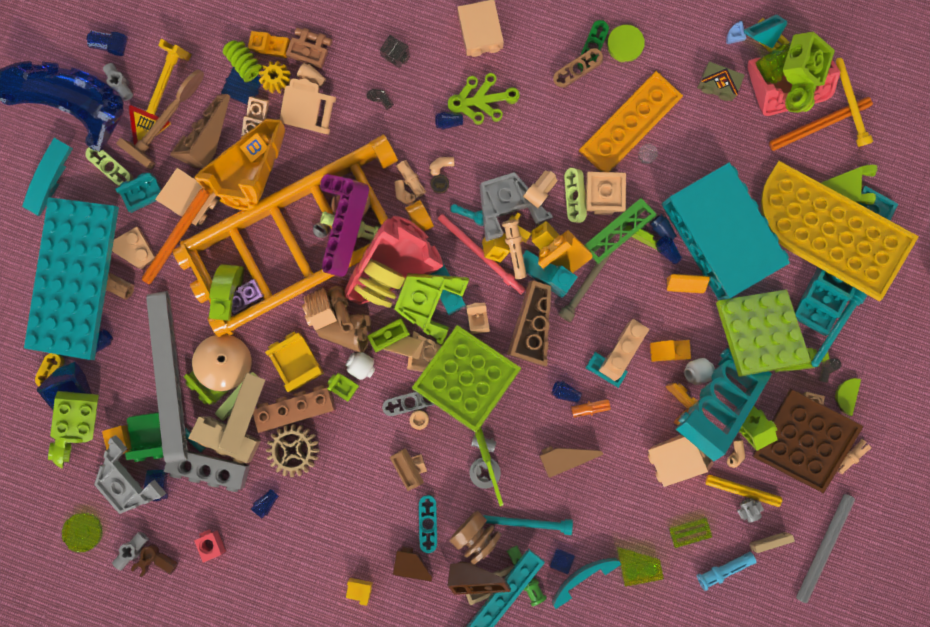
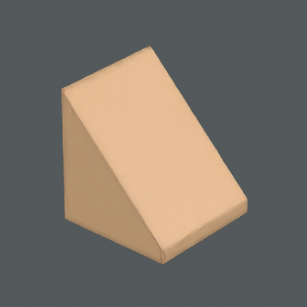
M422 454L411 457L419 474L427 472Z

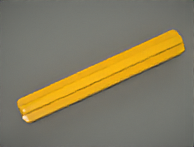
M708 475L706 478V485L780 507L782 504L781 496L713 475Z

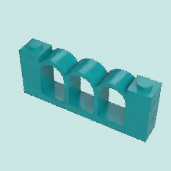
M728 347L720 354L722 358L718 363L719 367L714 370L711 376L712 381L701 389L700 400L689 408L688 413L684 412L678 419L680 424L676 428L680 434L713 461L726 454L772 375L771 372L767 371L739 377ZM726 373L730 374L747 388L746 393L727 378ZM714 390L737 407L735 411H732L715 395ZM702 408L709 411L725 425L723 431L707 419Z

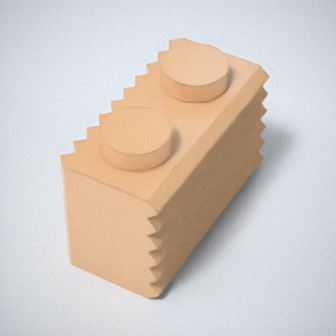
M324 288L311 293V295L304 296L305 304L302 305V308L306 314L305 319L309 326L313 325L314 329L318 330L337 321L335 312L330 304L331 300Z

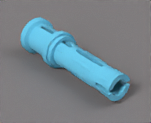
M748 552L720 567L713 566L710 571L702 575L700 573L697 574V579L703 590L707 591L708 587L716 583H723L724 579L757 562L754 555Z

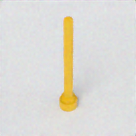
M837 58L835 62L840 70L842 85L858 132L856 143L858 147L872 143L873 138L865 130L844 60Z

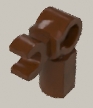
M151 544L141 550L139 562L132 566L131 571L141 567L140 577L147 574L149 570L148 565L154 562V565L171 575L179 563L163 552L159 553V548Z

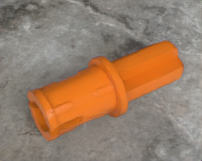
M605 399L591 403L588 401L585 404L571 406L573 418L590 414L593 416L594 413L608 411L611 407L609 400Z

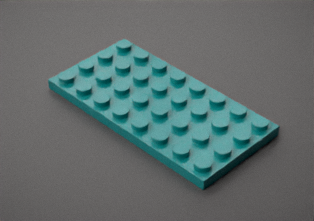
M48 197L24 349L95 360L119 207Z

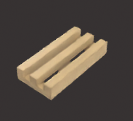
M783 532L750 542L749 545L752 551L760 553L795 542L792 534Z

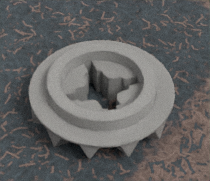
M483 458L475 460L470 467L472 482L477 487L483 489L493 487L491 477L490 480L485 476L478 478L482 473L480 466L488 469ZM491 458V466L496 482H498L501 475L500 467Z

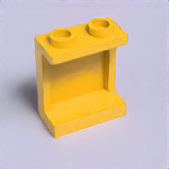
M295 332L288 334L283 342L271 344L268 346L269 350L265 352L272 360L285 383V389L290 393L324 374L301 333L296 334Z

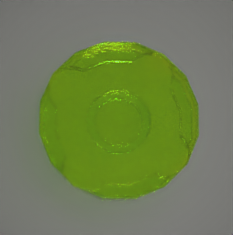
M89 513L73 515L67 519L62 528L63 542L66 543L68 549L77 553L87 552L95 548L103 535L100 520Z

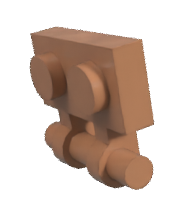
M297 27L295 35L300 36V38L292 37L286 56L322 69L328 54V50L322 48L324 44L331 46L332 39L326 37L325 34H316L311 32L310 29ZM310 39L316 41V43L314 45L308 43L307 40Z

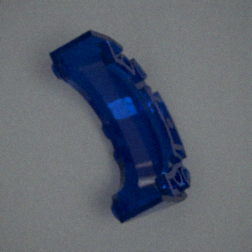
M31 61L17 62L0 69V101L3 104H43L73 115L86 127L88 135L85 138V144L92 150L98 152L103 150L123 115V100L119 95L113 93V88L99 78L73 67H71V70L60 68L58 63L42 61V65L32 64Z

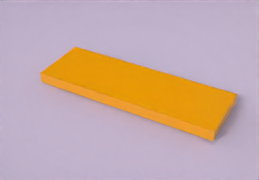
M655 71L579 149V152L601 172H611L677 104L683 95Z

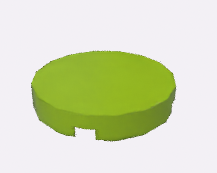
M632 25L617 26L611 31L607 40L609 54L619 62L636 60L641 55L645 43L643 34Z

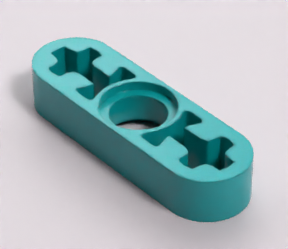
M424 495L419 501L420 548L425 553L434 552L438 543L437 502L432 495ZM426 499L433 502V505L430 506V513L434 512V516L430 514L422 516V512L426 513V506L422 505ZM424 519H432L434 526L431 529H425L422 524ZM422 532H434V535L430 534V541L434 542L430 549L423 545V542L427 540V534L422 535Z

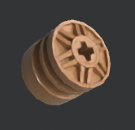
M478 510L449 539L458 550L465 545L468 546L464 553L466 558L474 552L470 559L473 565L484 559L494 549L502 535L499 531L490 535L495 528L493 525L485 530L482 528L487 519Z

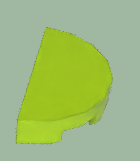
M629 225L623 231H631L633 228ZM640 229L632 236L654 249H657L659 241L654 240L653 235L643 229Z
M851 378L838 386L835 392V401L838 403L839 408L849 416H853L861 379Z

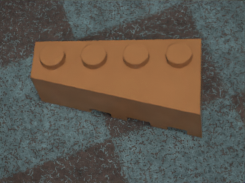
M536 281L528 283L508 348V356L540 366H547L551 286Z

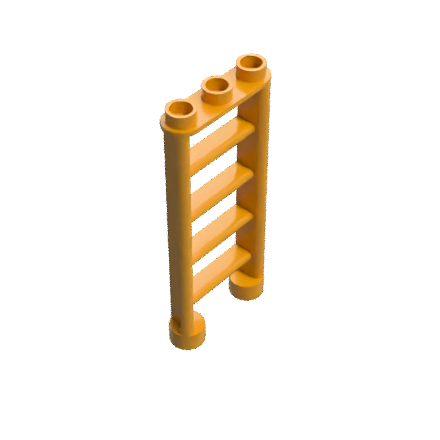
M384 134L260 200L253 209L241 210L198 234L180 241L181 246L172 250L180 267L183 270L191 267L195 273L197 280L190 283V287L200 303L209 300L211 304L209 295L212 279L198 253L231 236L252 278L256 280L264 295L263 301L231 317L230 321L209 319L207 317L212 330L218 337L226 333L229 335L234 334V330L239 326L335 276L324 273L322 269L315 273L312 272L280 212V209L312 193L322 213L325 211L334 215L320 189L321 179L324 175L330 174L342 177L352 172L358 182L368 185L370 206L381 226L388 219L361 169V166L376 158L383 169L398 161ZM420 200L405 207L411 222L417 225L423 232L434 227ZM269 215H272L305 277L274 295L269 290L239 233L240 230ZM370 244L355 252L353 251L349 268L361 261Z

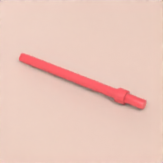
M444 214L438 217V220L500 275L504 279V283L508 286L511 285L521 295L526 291L515 280V276L512 273L509 274L494 260L484 258V251Z

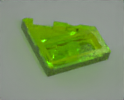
M617 547L625 587L664 579L660 559Z

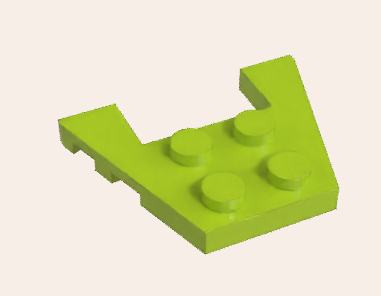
M408 273L394 310L413 324L416 323L420 326L423 332L433 336L439 344H443L449 327L431 321L432 315L443 289L463 296L469 278Z

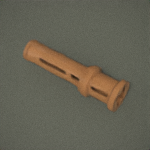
M334 286L328 291V297L331 300L330 304L332 309L336 311L341 331L348 333L353 329V324L347 310L348 301L344 297V289L340 286Z

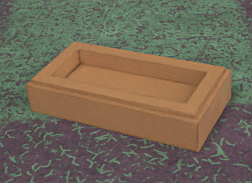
M406 448L390 456L407 491L424 483Z

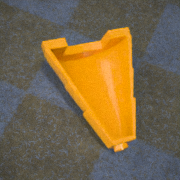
M265 119L200 170L194 178L204 189L210 192V195L215 193L216 196H219L221 198L220 202L239 210L253 209L262 196L275 159L278 158L285 135L284 124L281 120ZM256 133H266L271 140L264 157L258 162H251L240 146Z

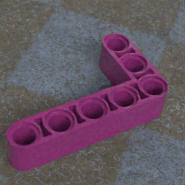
M326 174L321 179V190L338 195L340 199L323 258L322 270L324 273L343 277L349 268L369 194V187L365 183L349 178Z

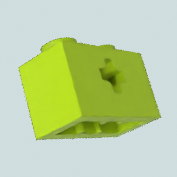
M753 406L739 432L757 451L778 440L776 435L777 427L772 420L768 421L764 412Z

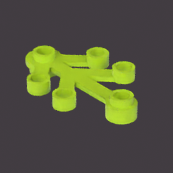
M488 73L485 76V82L474 97L466 98L470 91L478 85V79L475 76H470L460 94L449 98L448 108L453 113H464L476 125H480L484 122V115L481 112L475 113L467 107L475 105L491 116L493 121L499 122L503 116L500 109H493L486 103L505 100L509 104H515L519 100L520 93L516 88L511 87L506 92L485 95L489 88L496 83L495 74ZM489 77L494 78V81L489 82L487 79ZM474 80L476 83L474 85H470L469 81ZM514 92L516 95L514 97H510L509 93ZM459 101L460 105L455 106L453 103ZM499 113L500 117L495 118L493 115ZM481 116L482 120L476 121L475 117Z

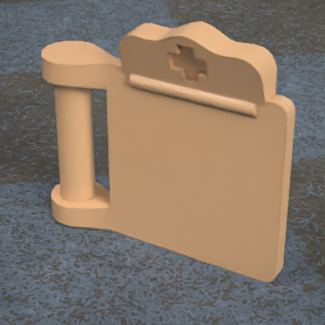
M293 78L290 81V86L285 87L279 120L283 124L330 134L328 127L333 102H336V97L319 93V85L307 79L298 80ZM322 99L326 103L320 127L316 126Z

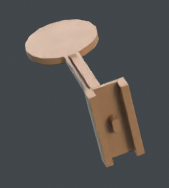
M198 69L185 79L177 92L176 99L166 108L143 139L139 140L136 145L123 138H120L116 144L146 168L153 169L156 163L145 154L149 148L148 145L175 113L179 104L187 100L197 90L203 80L204 72Z

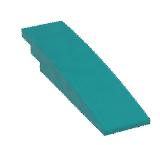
M864 186L861 194L874 193L876 200L873 205L858 204L891 220L898 203ZM817 267L794 311L797 321L824 336L829 335L836 319L841 316L847 302L852 299L856 288Z

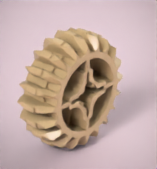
M292 424L291 429H289L288 425H284V432L280 428L277 429L279 436L276 434L271 435L275 441H268L267 443L272 446V448L266 449V452H272V455L268 456L267 459L274 460L270 464L271 467L278 465L276 468L277 473L283 469V476L290 472V477H294L295 471L298 476H301L302 469L306 473L309 472L307 465L310 467L315 466L311 459L318 460V456L313 455V453L319 452L320 449H314L313 445H317L319 442L311 441V439L315 438V434L308 436L310 429L302 432L303 425H299L297 430L296 424ZM289 434L300 436L293 443L283 439ZM303 441L306 442L308 447L307 457L301 450ZM279 444L284 449L282 460L278 453ZM296 446L297 453L290 455L289 451L291 450L289 448ZM292 458L303 461L299 466L287 465L288 461Z

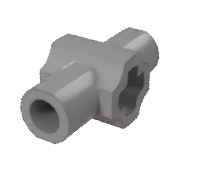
M113 63L106 64L103 70L108 77L106 81L109 86L118 92L123 101L131 99L133 93L128 87L130 83L121 72H118Z
M138 532L130 542L123 544L118 549L120 554L112 562V565L120 571L123 570L131 560L140 556L141 548L149 538L144 533Z

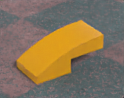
M251 31L248 48L253 52L287 58L286 52L291 40L286 37L271 36L266 32Z

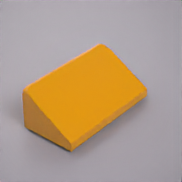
M671 274L667 277V291L704 293L710 277Z

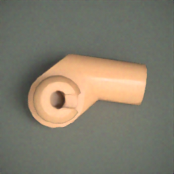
M403 180L395 181L396 198L406 205L413 204L416 198L415 195L405 191Z

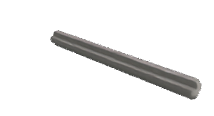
M848 494L843 495L796 596L803 603H808L855 502V498Z

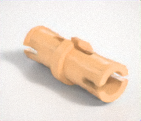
M407 160L400 162L396 166L405 179V184L409 185L416 198L421 197L427 192L420 183L417 173H414Z
M861 439L848 452L840 465L841 468L838 470L840 474L843 475L854 463L857 464L859 458L871 449L869 444L865 445L866 441Z

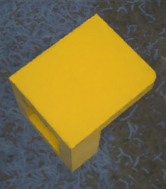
M547 221L531 231L532 242L540 250L551 244L559 236Z
M506 233L502 237L486 241L484 237L482 240L484 258L501 262L508 255L510 248L509 244L505 242Z
M349 578L346 598L358 600L360 605L367 606L373 582Z

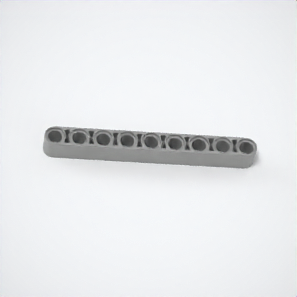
M168 291L147 294L146 300L162 448L165 462L170 463L187 460L188 449L171 300Z

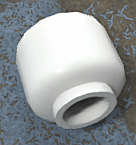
M353 352L345 364L347 372L359 380H363L366 377L370 378L375 371V367H373L374 359L363 352Z
M699 358L687 363L684 374L688 382L694 385H701L711 381L715 367L706 358Z

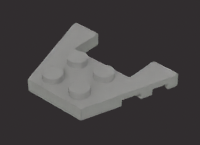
M515 172L480 184L486 241L502 237L504 234L497 217L528 208L536 225L553 218L552 214L542 207V204L537 208L523 197L529 188Z
M116 435L109 439L108 444L110 445L104 453L103 457L105 460L99 468L94 485L115 510L121 514L164 496L166 492L155 480L150 482L144 489L140 487L139 483L133 479L127 472V469L118 461L128 448Z

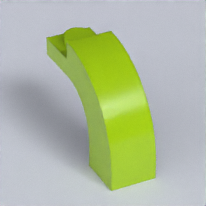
M221 264L217 268L209 298H211L209 319L230 321L235 289L243 284V266Z

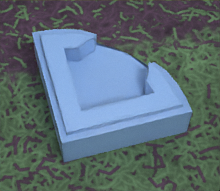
M742 21L735 23L729 30L726 37L727 44L745 41L746 34H744Z

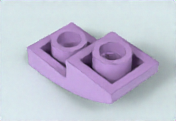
M255 279L239 287L238 291L234 292L233 314L244 311L264 296Z

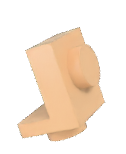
M486 303L467 305L470 333L490 332Z

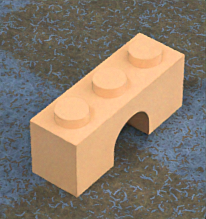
M632 319L625 326L618 338L619 341L607 356L599 371L614 381L619 379L648 333L649 328Z

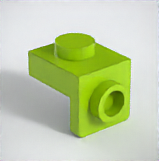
M341 373L333 374L327 383L329 384L328 390L334 392L347 402L351 400L359 388V385Z

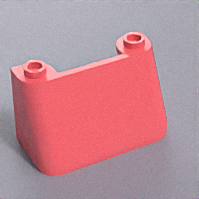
M755 58L748 61V73L759 108L764 116L788 111L785 101L788 93L791 91L792 84L786 80L783 72L785 61L767 66L764 58ZM833 59L825 84L816 86L814 104L828 100L835 92L840 70Z

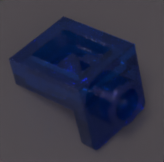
M147 470L144 488L155 480L166 492L168 473L164 472V470ZM166 492V494L161 498L152 501H161V499H168V493Z

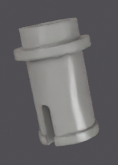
M474 434L471 446L479 448L476 435ZM485 438L489 452L494 453L497 441H494V438Z

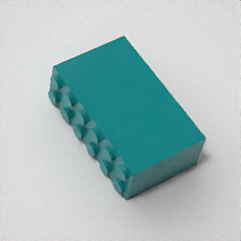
M730 162L661 203L703 276L710 277L708 284L718 301L732 298L790 264L787 252L780 247L777 235L771 232L768 227V220L759 212L757 202L751 199L748 194V187L744 182H741L737 169Z

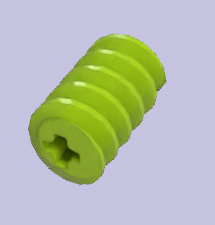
M230 41L224 46L223 54L231 62V65L235 67V70L243 78L244 82L252 81L259 74V71L262 70V65L258 64V60L254 58L253 53H249L250 50L248 47H245L246 45L243 41Z

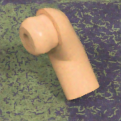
M439 157L429 166L431 175H439L442 167L454 166V157Z
M743 440L733 441L734 452L727 459L728 466L735 468L745 459Z

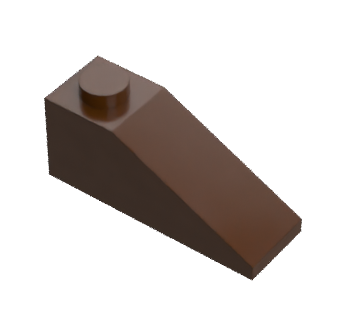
M464 561L450 564L447 586L454 595L511 592V587L507 581L498 575Z

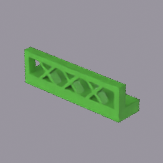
M640 198L584 246L592 253V258L599 264L656 217L657 214ZM645 210L650 214L645 219L637 218ZM630 222H634V228L631 231H622ZM620 234V239L617 243H608L613 236ZM601 246H605V253L598 257L594 252Z

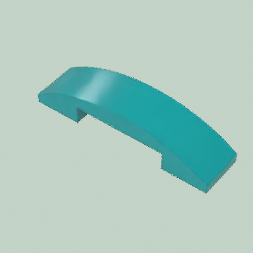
M617 558L601 559L575 571L556 592L552 601L555 609L572 599L568 592L600 569L604 575H607L621 565L620 561Z

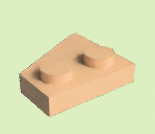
M135 227L114 239L112 251L139 269H143L151 264L156 257L139 227Z

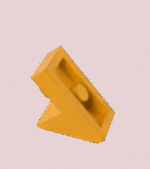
M669 340L650 343L651 362L691 359L690 340Z

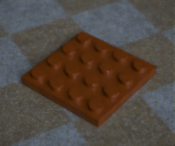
M790 388L772 419L777 427L776 435L778 440L758 451L755 449L752 456L824 494L864 426Z

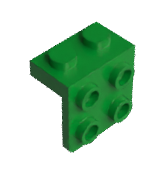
M159 412L127 418L132 448L125 452L126 460L134 459V462H139L153 456V459L163 458Z

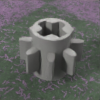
M749 498L739 504L741 509L737 511L741 519H747L750 523L762 517L760 512L764 511V508L760 501H754L753 498Z

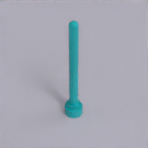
M856 289L852 299L849 300V304L811 362L813 367L819 366L856 306L864 303L867 294Z
M483 515L487 519V524L560 530L564 535H572L573 519L552 522Z

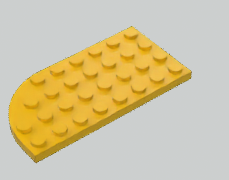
M778 161L762 190L761 213L768 220V227L771 232L777 235L779 244L879 302L885 296L919 237Z

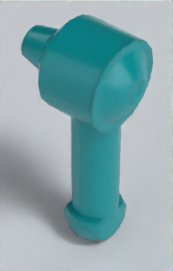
M457 204L451 205L450 211L452 213L471 218L476 225L484 226L482 210L473 212Z

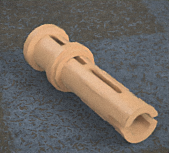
M519 220L505 221L502 223V226L505 228L506 233L505 242L509 244L515 279H522L527 277L520 244L522 236L519 234L518 229Z

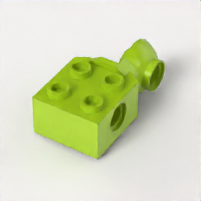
M814 32L793 35L784 63V75L786 80L792 84L791 91L788 93L785 101L786 109L789 112L809 111L815 103L814 92L816 86L824 85L835 50Z
M57 391L50 434L55 439V443L50 442L48 460H52L57 467L63 469L64 462H69L72 443H85L93 439L99 395Z

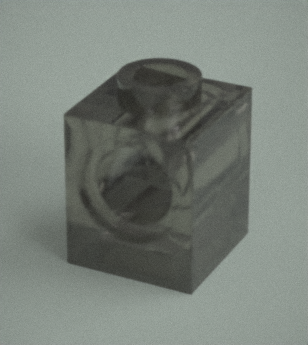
M391 35L388 36L380 48L381 57L398 68L402 64H406L410 58L409 46Z

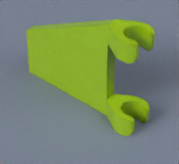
M862 166L821 182V184L856 203L873 205L876 200L874 193L861 194L862 175L875 176L877 166Z

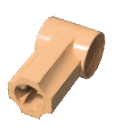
M545 170L523 197L539 208L547 198L548 192L558 181L556 175L551 171Z

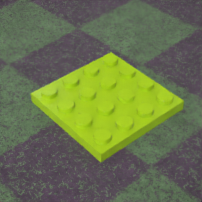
M787 289L716 302L739 377L804 365L811 362Z
M457 325L412 386V389L477 433L521 371V367Z

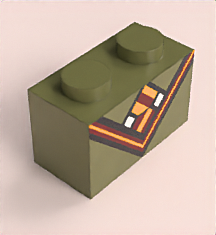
M709 61L704 68L697 88L701 89L705 94H714L724 101H732L738 94L744 74Z

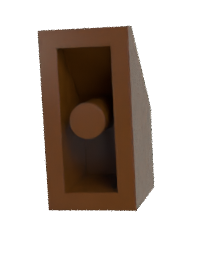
M402 546V549L398 548L393 575L432 582L433 574L419 553L413 551L414 548L409 546Z

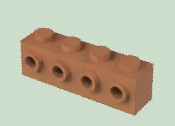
M322 385L313 388V392L308 394L302 391L295 393V397L288 400L286 396L276 399V403L271 405L268 402L257 405L258 409H254L253 416L258 433L335 411L336 408L331 391Z

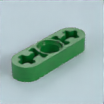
M598 20L594 22L581 55L590 50L588 44L591 42L596 43L601 51L609 31V26L605 21ZM602 27L599 38L595 37L597 29ZM593 53L589 62H596L598 55ZM577 63L578 69L582 72L584 69L583 64Z

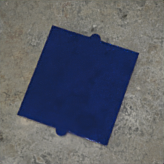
M233 67L229 77L225 79L226 83L221 94H228L230 98L248 105L249 97L259 95V89L262 85L259 82L261 77L256 76L252 81L244 82L243 78L235 70V67Z

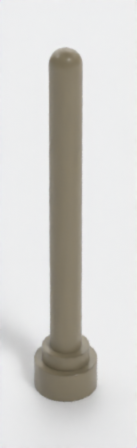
M611 254L601 263H596L570 304L566 305L565 308L562 307L558 313L560 317L568 322L573 320L575 317L574 313L576 312L575 308Z

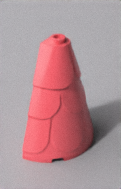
M393 216L391 219L388 218L378 229L361 261L357 263L345 287V298L359 305L369 302L355 291L354 287L356 284L365 287L359 281V278H370L363 271L370 259L407 277L408 273L428 275L437 271L443 266L441 256L435 245L431 247L430 243L426 240L429 237L417 225L399 216Z

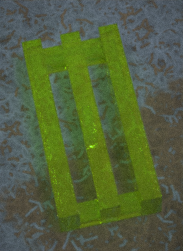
M707 518L668 528L674 548L712 538ZM704 524L702 527L675 534L677 531ZM705 530L707 532V534H703L697 537L677 542L678 538L689 536Z

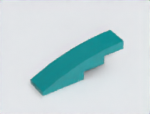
M53 138L35 171L22 207L37 216L41 215L47 205L48 197L51 198L60 185L57 181L66 168L63 164L73 148Z

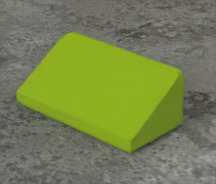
M400 318L367 337L376 353L410 334Z

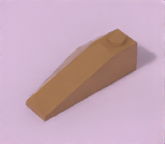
M228 94L215 97L204 110V117L193 123L191 133L187 137L183 135L170 154L172 157L194 168H204L212 162L230 99Z

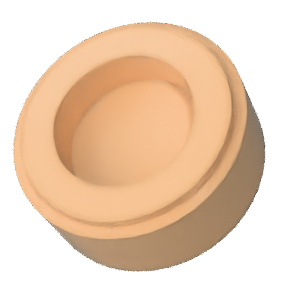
M422 410L414 411L410 416V424L415 429H424L429 423L427 413Z

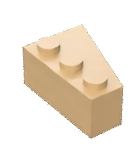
M210 416L198 417L188 439L198 442V444L204 447L212 448L223 456H231L239 464L252 461L261 442L260 440L245 434L238 454L219 449L218 446L227 424Z

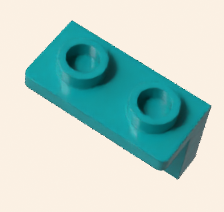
M142 173L137 176V179L125 181L120 184V187L116 188V192L121 195L130 213L157 201L155 199L162 190L157 178L151 173Z

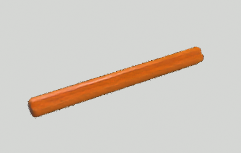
M870 97L857 101L859 111H863L873 105ZM848 105L769 142L771 150L775 151L852 116L850 107Z
M204 188L199 190L142 276V281L147 284L153 282L173 252L172 250L175 249L209 198L210 192Z

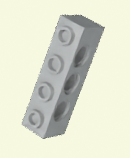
M188 451L187 460L166 463L164 472L170 473L169 476L181 479L184 476L188 477L190 482L200 483V481L208 482V486L218 488L219 485L226 486L228 491L238 492V489L245 488L250 465ZM186 461H189L192 465L190 471L185 469ZM205 465L209 466L211 469V472L208 476L205 475L203 472V468ZM223 470L229 472L230 477L228 480L222 477Z

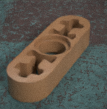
M593 48L579 56L554 74V83L560 88H565L602 64L604 59L602 52L599 49ZM593 53L595 55L599 54L600 56L597 57L598 61L589 62L588 64L590 65V67L587 68V65L583 61V59L586 58V61H589L592 58L591 55ZM577 63L583 64L584 67L583 71L579 74L573 71V67ZM568 69L574 76L572 79L570 75L566 77L565 83L558 82V80L560 79L559 75L562 74L563 76H566L567 74H569L566 71Z

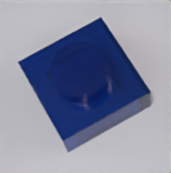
M556 548L549 567L568 574L575 555Z

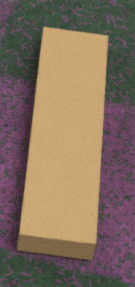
M249 373L245 374L220 440L219 449L238 454L265 379Z

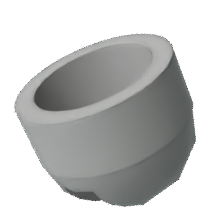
M318 222L314 225L313 233L316 237L324 238L328 235L329 229L326 224ZM319 226L320 228L324 229L325 231H324V233H322L321 231H319V230L316 229V228Z

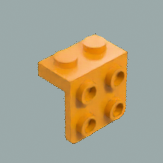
M567 230L539 252L538 264L544 269L551 263L556 266H563L574 273L592 259V253Z
M670 383L665 386L687 408L684 412L688 413L689 408L698 401L694 397L691 399L686 394L688 392L687 389L680 383ZM680 416L674 421L677 426L680 424L678 421Z

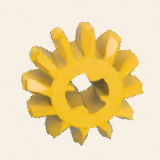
M269 61V66L263 65L264 71H259L261 76L259 82L263 84L264 90L269 89L272 94L277 90L281 94V88L285 89L286 84H289L291 81L288 78L291 76V73L287 70L285 64L281 65L277 61L273 65L272 61Z

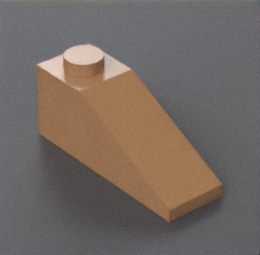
M550 446L541 450L542 454L539 457L547 476L551 478L603 455L600 450L557 447L553 449Z

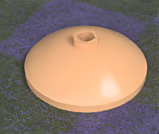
M227 334L220 337L214 335L202 341L196 348L192 358V368L197 380L206 388L214 391H228L238 387L244 380L245 374L250 373L252 366L251 354L244 342ZM224 357L225 361L218 362V358Z

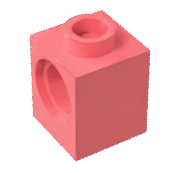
M209 529L200 533V538L194 540L203 563L226 552L218 530L211 532ZM207 539L213 542V549L207 548Z

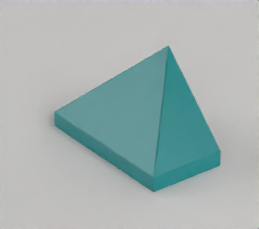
M774 15L744 29V34L773 48L787 26V20Z

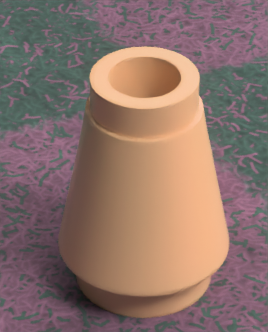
M303 63L297 73L300 79H307L312 83H316L320 88L326 81V78L310 64Z

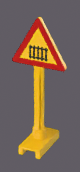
M163 39L160 40L158 46L167 51L168 54L147 111L129 105L134 145L143 139L159 119L155 113L174 65L177 64L179 58L189 61L192 55L181 47L173 46ZM167 121L159 133L171 125V122Z

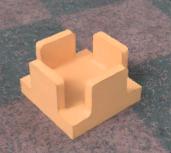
M587 172V183L585 185L586 211H594L595 215H613L614 212H625L626 173Z

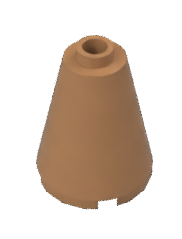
M365 314L349 315L353 329L351 332L344 333L341 331L338 318L336 317V322L316 330L318 336L356 352H364L369 344L367 332H371L370 316Z

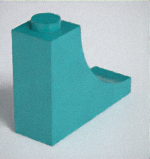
M528 250L523 254L526 274L540 283L551 286V291L561 298L565 296L578 278V276L563 266H556L550 263L543 269L538 264L539 257Z

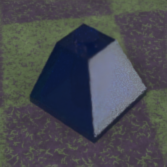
M76 362L57 368L37 388V392L52 410L54 409L57 391L92 394L86 375Z

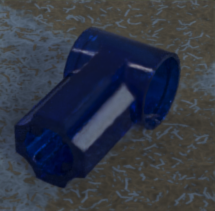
M90 31L87 34L86 40L89 48L107 51L116 56H124L128 37L118 32L107 34Z

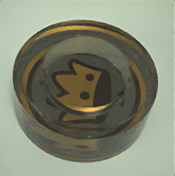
M442 174L435 175L430 182L432 191L436 194L447 192L449 189L448 178Z

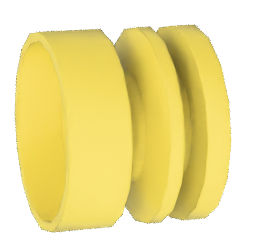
M370 259L363 270L370 278L360 277L359 281L365 287L356 284L354 290L368 301L390 308L393 302L387 299L386 296L395 299L396 295L390 289L391 287L401 289L406 277Z

